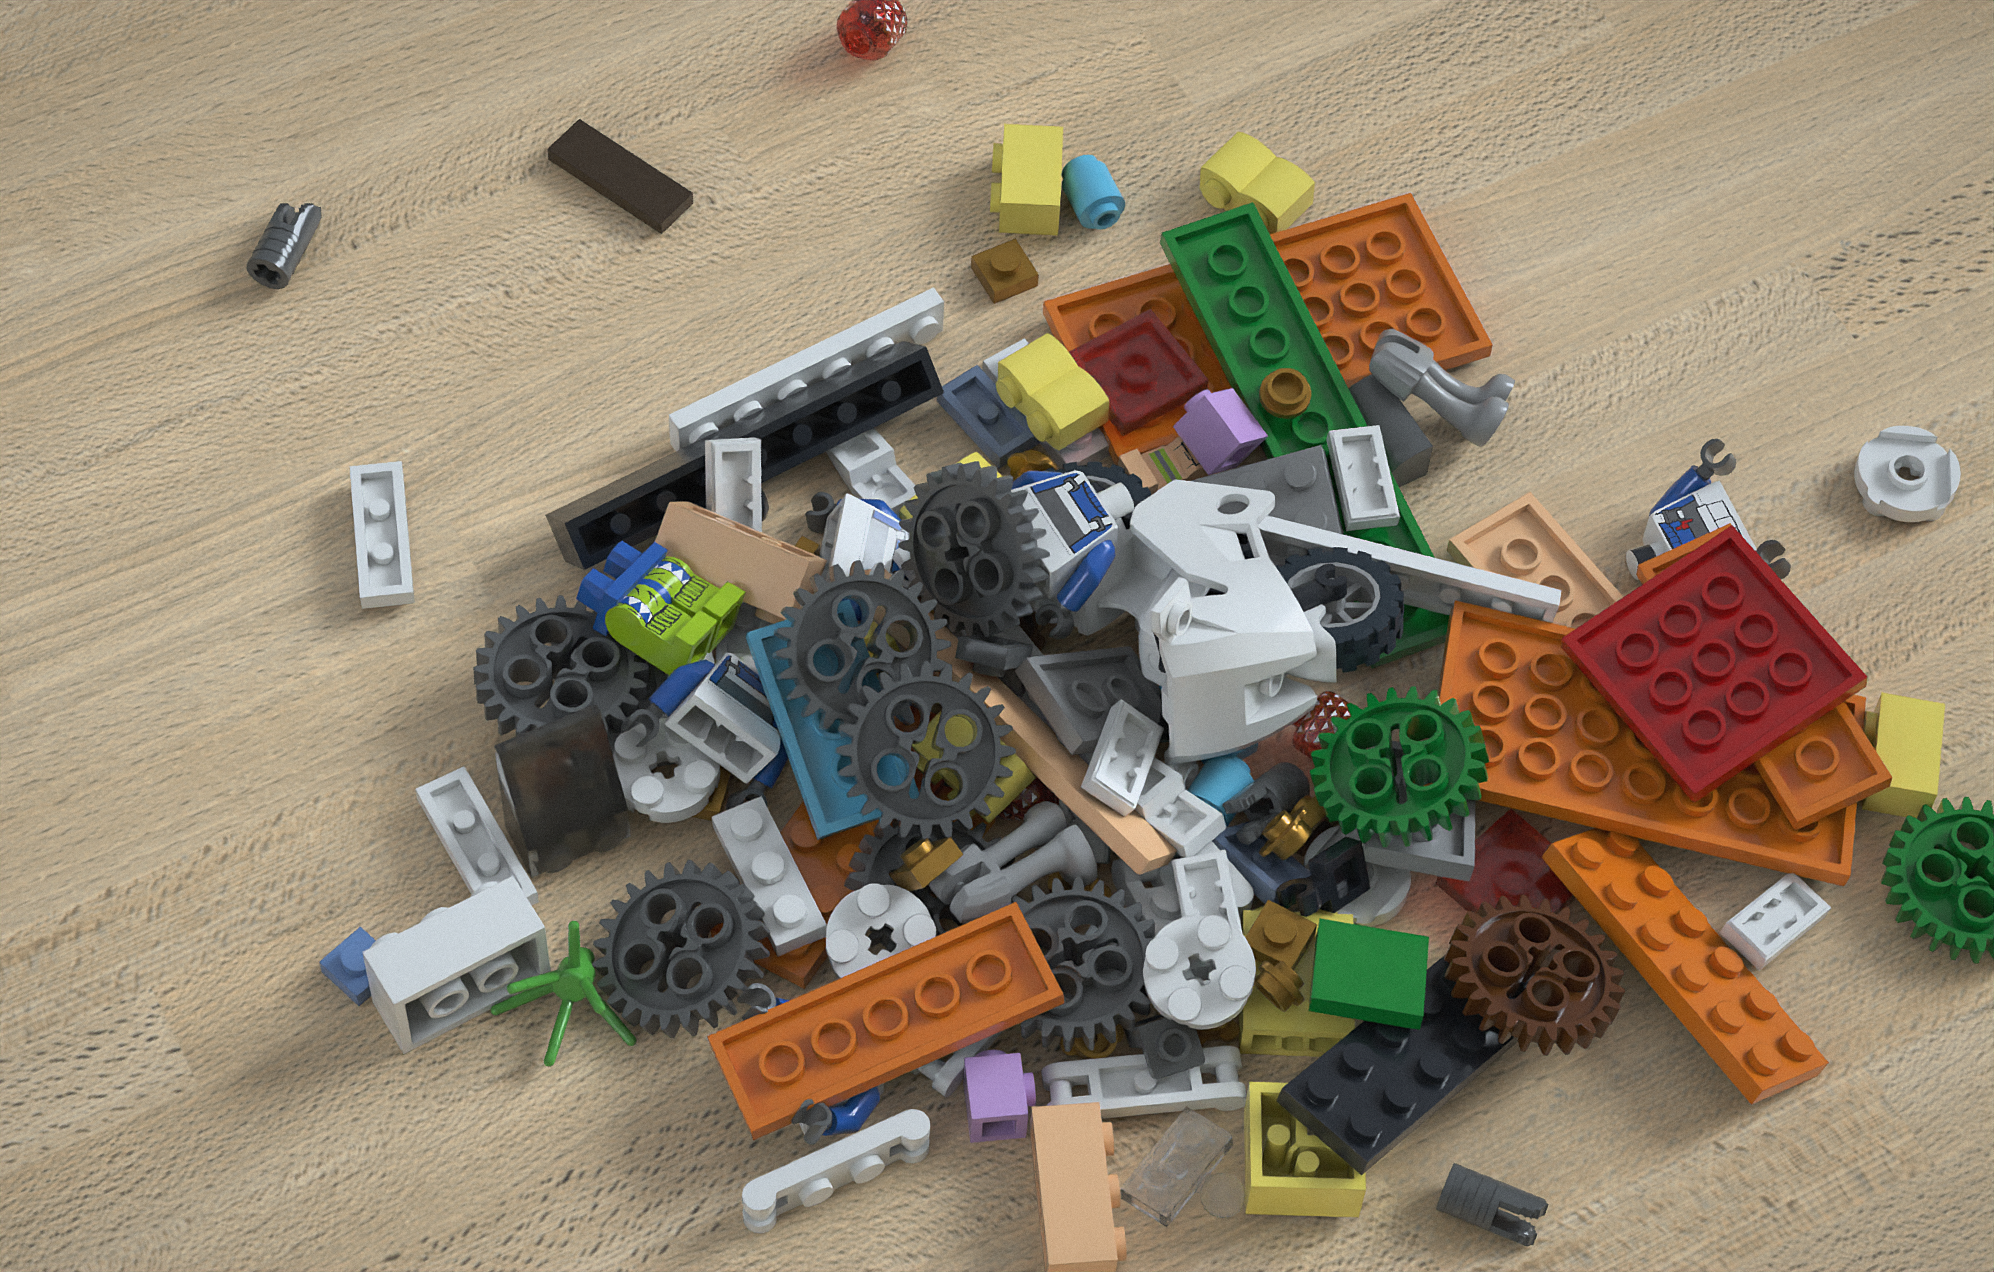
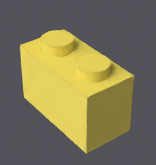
M1004 124L1003 144L993 143L992 173H1002L1001 183L991 182L990 212L1000 213L999 233L1058 236L1063 127Z
M1882 692L1874 712L1865 711L1863 732L1893 778L1890 787L1863 799V810L1902 817L1910 815L1917 819L1923 805L1927 804L1932 808L1938 795L1945 713L1944 703Z

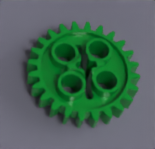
M1411 686L1405 698H1398L1395 689L1390 687L1385 701L1379 702L1372 693H1368V707L1360 709L1357 705L1350 702L1347 704L1350 718L1345 720L1332 716L1330 720L1335 734L1319 733L1318 738L1322 749L1312 751L1311 753L1315 768L1310 770V776L1319 806L1324 807L1329 822L1338 820L1344 835L1357 829L1360 841L1365 844L1377 833L1379 834L1382 847L1386 848L1394 835H1401L1405 847L1410 846L1413 833L1419 831L1427 841L1433 840L1432 826L1439 824L1442 828L1451 831L1453 827L1449 816L1455 813L1468 817L1470 813L1466 799H1481L1482 795L1478 783L1488 781L1485 764L1489 762V757L1480 726H1474L1469 710L1459 712L1456 699L1451 698L1441 705L1437 690H1432L1424 700L1419 699L1416 686ZM1395 729H1399V741L1403 751L1401 764L1407 792V801L1404 804H1399V788L1395 779L1398 773L1392 743V731Z
M1964 796L1959 809L1955 810L1951 802L1947 798H1943L1937 813L1925 804L1922 806L1917 819L1908 815L1901 827V831L1895 830L1889 843L1891 848L1887 849L1882 864L1887 868L1882 876L1881 884L1892 887L1885 899L1886 904L1902 905L1895 920L1897 923L1913 920L1915 926L1910 937L1916 939L1927 933L1932 937L1929 946L1931 952L1936 951L1944 943L1950 946L1951 960H1956L1962 949L1969 950L1974 964L1979 963L1985 950H1988L1994 959V814L1992 801L1986 800L1981 811L1974 810L1970 798ZM1960 842L1969 843L1972 846H1974L1976 850L1968 849L1964 847ZM1925 874L1935 875L1942 882L1932 881ZM1966 909L1975 910L1984 918L1974 917Z

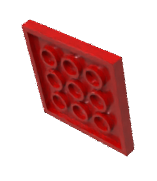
M1733 525L1564 636L1561 642V648L1693 803L1865 688L1868 676Z

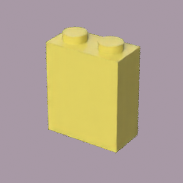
M1263 907L1255 910H1243L1241 928L1244 937L1248 934ZM1321 909L1310 916L1304 917L1316 923L1317 927L1319 918L1353 924V914H1338L1337 912L1333 914ZM1316 934L1294 970L1304 982L1299 991L1305 1000L1299 1006L1292 1004L1286 1012H1282L1254 985L1246 1005L1239 1013L1240 1054L1321 1057L1355 1029V1019L1308 1011ZM1255 960V978L1261 973L1258 967L1262 963L1257 960Z

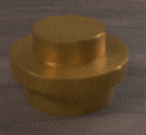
M1281 368L1264 378L1260 387L1259 398L1262 406L1268 413L1278 418L1290 419L1306 411L1311 400V388L1300 372L1291 368Z
M1264 961L1258 967L1261 973L1255 978L1254 985L1279 1010L1286 1012L1292 1004L1299 1006L1305 1000L1299 991L1304 985L1303 980L1286 963L1279 961L1274 966L1268 961Z

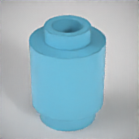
M1082 155L1068 162L1061 173L1063 178L1062 189L1081 225L1088 229L1098 230L1114 225L1125 209V200L1105 163L1098 161L1093 155Z
M1232 754L1209 758L1187 791L1222 813L1227 828L1236 813L1226 814L1223 803L1254 780L1250 775L1251 770L1242 759Z

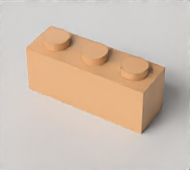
M669 502L655 540L657 544L667 549L666 556L682 560L695 575L719 589L728 581L744 590L746 593L743 602L757 607L755 616L773 624L787 620L780 613L784 607H794L797 609L801 607L793 595L796 589L802 588L811 594L814 593L810 577L817 573L822 576L827 562L824 558L691 502Z
M1099 1102L1032 1107L1030 1140L1044 1271L1116 1272L1117 1262L1126 1261L1127 1251L1124 1227H1114L1112 1209L1120 1208L1118 1175L1108 1174L1106 1156H1114L1112 1123L1102 1122Z

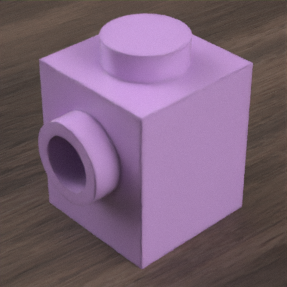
M1233 388L1214 393L1207 389L1198 393L1185 404L1184 409L1187 413L1173 426L1208 475L1236 468L1268 437Z
M986 1050L976 1054L974 1057H965L963 1087L970 1143L1026 1138L1028 1123L1027 1107L1036 1106V1093L1033 1072L1023 1073L1021 1054H1006L1001 1050Z

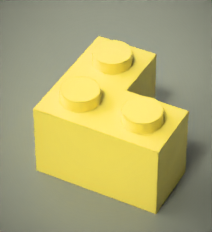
M1249 1082L1244 1107L1245 1214L1359 1217L1366 1192V1173L1363 1175L1359 1174L1317 1136L1307 1135V1128L1276 1102L1282 1088L1288 1083Z

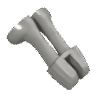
M1395 329L1384 330L1377 339L1369 364V370L1372 375L1403 402L1410 394L1419 397L1443 419L1459 430L1466 440L1479 447H1483L1495 433L1508 410L1509 403L1506 402V399L1515 384V380L1506 374H1497L1481 387L1469 386L1447 373L1433 359L1434 353L1431 348Z
M1042 801L1028 809L1021 826L987 849L981 851L976 844H969L960 849L963 856L931 881L929 887L941 902L951 904V913L964 925L1011 904V898L1037 879L1054 872H1059L1061 877L1071 886H1073L1076 877H1081L1085 887L1096 880L1097 864L1093 851L1083 832L1076 824L1067 827L1064 812L1058 805L1049 801ZM1032 848L1037 850L1026 858L1000 870L1002 866Z

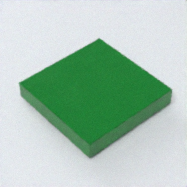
M1319 918L1308 1011L1420 1030L1424 1014L1429 937Z

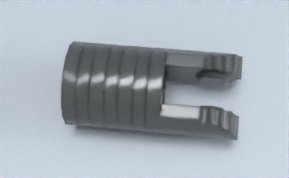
M280 203L247 262V271L255 281L272 289H282L289 284L297 265L300 263L322 218L321 207L315 206L313 203H304V205H301V208H298L299 212L295 213V207L290 206L289 203Z
M1280 762L1224 802L1223 807L1226 814L1243 811L1250 820L1249 823L1236 832L1240 843L1249 845L1261 837L1267 824L1281 811L1285 810L1290 814L1294 806L1304 796L1310 795L1309 781L1304 772L1296 765Z
M1454 1163L1443 1187L1436 1210L1524 1246L1534 1245L1537 1237L1535 1226L1525 1219L1521 1220L1518 1216L1500 1210L1499 1207L1517 1215L1521 1214L1525 1218L1529 1217L1530 1219L1535 1218L1538 1220L1539 1217L1545 1216L1549 1204L1546 1202V1199Z

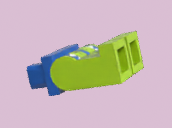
M621 541L610 552L603 569L604 572L616 580H612L593 568L582 579L576 599L597 612L593 629L605 637L610 633L621 645L668 675L680 666L703 660L707 653H710L734 628L746 592L728 581L719 589L695 575L682 560L666 556L667 549L656 542L641 553Z

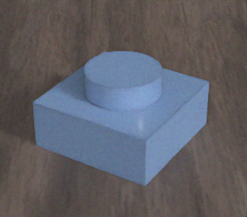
M362 927L354 931L319 962L321 972L358 1006L371 996L362 952L369 949L376 941Z

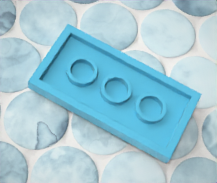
M850 600L841 601L837 608L838 618L848 627H857L858 622ZM784 620L747 632L745 638L817 840L879 820L881 812L875 809L871 813L862 816L860 811L867 801L864 794L848 798L846 795L857 782L855 777L838 776V772L851 764L850 757L835 754L837 747L850 744L851 742L850 737L840 736L838 731L840 721L835 720L828 729L821 730L819 729L821 712L817 710L805 718L801 716L802 709L807 702L803 696L794 700H787L786 696L796 685L793 679L777 680L776 676L789 668L788 661L772 657V653L787 647V641L774 635V630L778 628L791 627L792 622ZM864 638L857 642H851L850 646L857 650V656L839 684L838 690L842 694L847 692L857 664L861 660L870 657ZM819 647L814 653L813 664L820 674L829 677L833 676L837 671L838 658L831 649ZM867 672L863 677L862 687L866 685L879 693L882 689L876 673ZM887 755L879 760L877 774L883 783L889 786H897L905 779L906 767L900 758ZM914 777L909 790V796L912 799H916L919 796Z

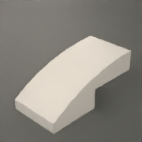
M874 428L826 451L839 475L851 493L858 499L883 500L899 517V510L904 506L905 501H909L916 495L914 491L915 484L896 465L894 449Z
M1153 758L1135 810L1177 850L1176 854L1182 858L1194 856L1226 829L1223 814L1185 790L1180 773L1157 758Z

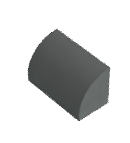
M1372 374L1349 387L1348 389L1367 426H1380L1388 466L1398 486L1401 487L1427 475L1433 445L1401 400L1384 387Z

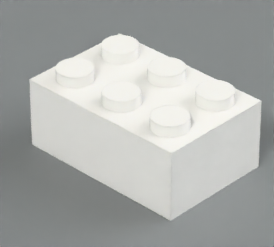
M514 876L499 883H486L476 889L470 898L450 908H437L428 913L420 923L399 934L395 932L386 934L377 939L369 949L362 952L373 1004L403 1054L485 1013L493 1005L519 994H509L507 992V986L510 983L551 971L545 926Z

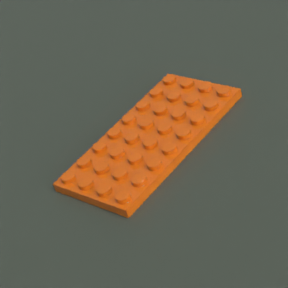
M1411 193L1270 234L1348 388L1372 374L1369 370V364L1377 339L1384 330L1395 329L1431 348L1434 353L1433 359L1444 370L1490 357L1493 344ZM1170 264L1043 302V315L1053 336L1067 349L1078 367L1084 369L1095 379L1109 399L1108 422L1098 428L1109 445L1108 451L1116 466H1118L1120 455L1138 449L1140 454H1143L1163 445L1165 447L1180 437L1173 426L1187 413L1184 406L1192 397L1207 389L1214 393L1232 388Z
M1457 600L1454 601L1449 616L1438 695L1441 705L1451 698L1456 699L1459 712L1469 710L1474 726H1480L1489 762L1485 764L1488 781L1478 783L1482 795L1479 801L1845 886L1851 876L1857 802L1795 831L1755 765L1751 764L1693 803L1561 648L1562 638L1575 630V628ZM1853 695L1844 702L1863 730L1866 697Z

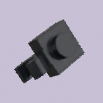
M1345 836L1308 861L1311 876L1286 881L1276 891L1279 905L1288 909L1298 903L1301 916H1310L1319 909L1334 914L1371 889L1362 841Z

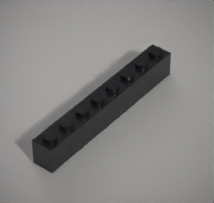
M902 341L545 516L565 562L586 570L606 560L612 549L621 541L633 547L657 535L669 502H691L706 509L705 440L760 439L761 483L943 394L944 390L927 347Z

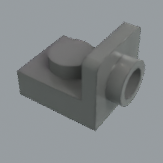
M984 634L962 636L958 639L955 658L973 662L972 671L998 677L1017 697H1021L1024 695L1025 686L1015 673V670L1026 657H1031L1033 645L993 635L987 637Z
M1158 1014L1135 1022L1133 1032L1123 1028L1129 1048H1142L1153 1079H1161L1205 1063V1056L1197 1031L1194 1028H1188V1025L1179 1024L1172 1019L1169 1020L1163 1015Z

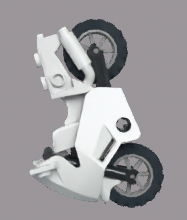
M1088 461L1087 465L1077 466V462L1063 464V468L1056 471L1053 467L1045 470L1048 472H1061L1063 474L1074 470L1081 471L1096 493L1117 483H1122L1131 495L1134 511L1115 520L1118 526L1115 559L1099 586L1081 609L1077 612L1071 611L1070 613L1074 619V626L1078 627V632L1087 636L1107 626L1125 611L1135 617V628L1139 632L1141 672L1145 678L1162 686L1160 693L1162 708L1158 725L1164 728L1161 738L1169 740L1168 749L1164 752L1165 764L1182 775L1185 790H1188L1198 775L1199 767L1196 764L1198 760L1218 757L1245 749L1282 731L1314 709L1317 703V695L1314 690L1308 685L1286 678L1288 674L1307 680L1336 683V669L1342 668V673L1356 671L1357 665L1364 663L1367 667L1380 661L1382 653L1387 655L1391 653L1396 647V638L1400 639L1402 636L1404 591H1401L1402 583L1397 574H1390V566L1384 561L1375 562L1372 560L1371 554L1363 551H1358L1357 554L1348 553V548L1333 547V551L1323 552L1322 548H1314L1308 550V554L1301 557L1298 554L1291 555L1285 559V565L1282 567L1273 564L1258 527L1275 507V495L1270 491L1174 479L1151 495L1148 487H1142V480L1133 473L1129 476L1125 474L1124 468L1113 464L1108 468L1102 467V462ZM1238 501L1248 505L1245 510L1236 514H1223L1218 511L1219 507L1229 502ZM1034 582L1043 596L1041 599L1029 602L1033 611L1037 612L1043 605H1056L1058 603L1057 595L1049 599L1039 583ZM1055 614L1049 623L1058 624V615Z

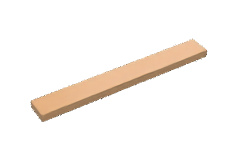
M884 568V578L889 579L892 575ZM871 569L864 570L865 575H869ZM878 606L874 614V619L879 624L886 612L883 606ZM929 612L930 619L934 620V615ZM890 624L887 632L907 650L910 644V635L907 629L900 624ZM945 626L935 631L936 639L951 642V647L937 652V658L952 665V681L958 683L962 677L970 672L973 674L969 690L974 694L984 687L989 686L991 688L988 697L983 702L987 708L1003 704L1004 710L994 718L996 726L1011 725L1013 730L1000 739L1007 746L1016 749L1015 754L1026 764L1029 770L1137 875L1168 865L1177 850L1135 809L1124 817L1081 788L1089 765L1078 754L1071 755L1068 749L1059 742L1055 732L998 677L972 671L973 662L955 658L958 639ZM933 672V676L939 677L940 672Z

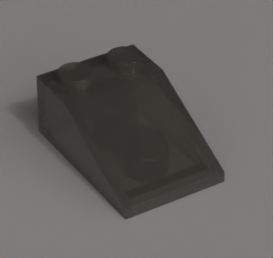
M597 704L494 745L505 827L531 878L544 872L555 873L568 867L573 860L594 851H609L618 846L623 839L631 836L627 803L602 714Z

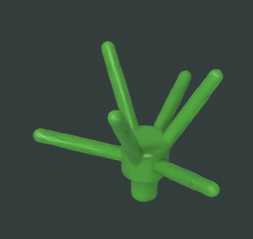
M571 921L568 924V957H565L559 963L557 969L510 983L507 986V992L509 994H519L493 1005L490 1009L493 1015H500L554 992L562 1000L544 1058V1064L548 1067L553 1066L574 1002L581 1001L585 997L594 1011L607 1021L627 1045L634 1046L637 1042L636 1037L600 997L593 985L596 976L593 967L595 955L590 949L580 947V931L577 921Z

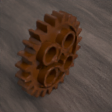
M1521 895L1517 906L1514 907L1505 896H1500L1495 908L1484 901L1481 903L1477 913L1468 911L1462 924L1457 925L1444 960L1450 963L1445 973V979L1456 982L1451 992L1452 998H1468L1462 1013L1465 1016L1479 1013L1483 1017L1479 1030L1485 1031L1493 1026L1500 1029L1498 1035L1499 1043L1503 1044L1511 1036L1518 1038L1520 1051L1526 1052L1530 1043L1535 1042L1544 1056L1549 1055L1554 1043H1556L1565 1055H1568L1575 1043L1587 1049L1594 1036L1601 1039L1609 1025H1612L1621 1008L1619 1003L1625 993V989L1619 986V983L1624 975V971L1612 967L1618 956L1615 951L1600 950L1606 937L1604 934L1589 936L1585 931L1590 921L1584 919L1576 924L1569 921L1570 908L1568 907L1563 908L1557 915L1551 912L1548 899H1543L1539 908H1532L1527 896ZM1554 950L1560 951L1553 956L1548 967H1541L1545 958ZM1521 982H1528L1524 991L1516 999H1509V997H1512L1517 992Z

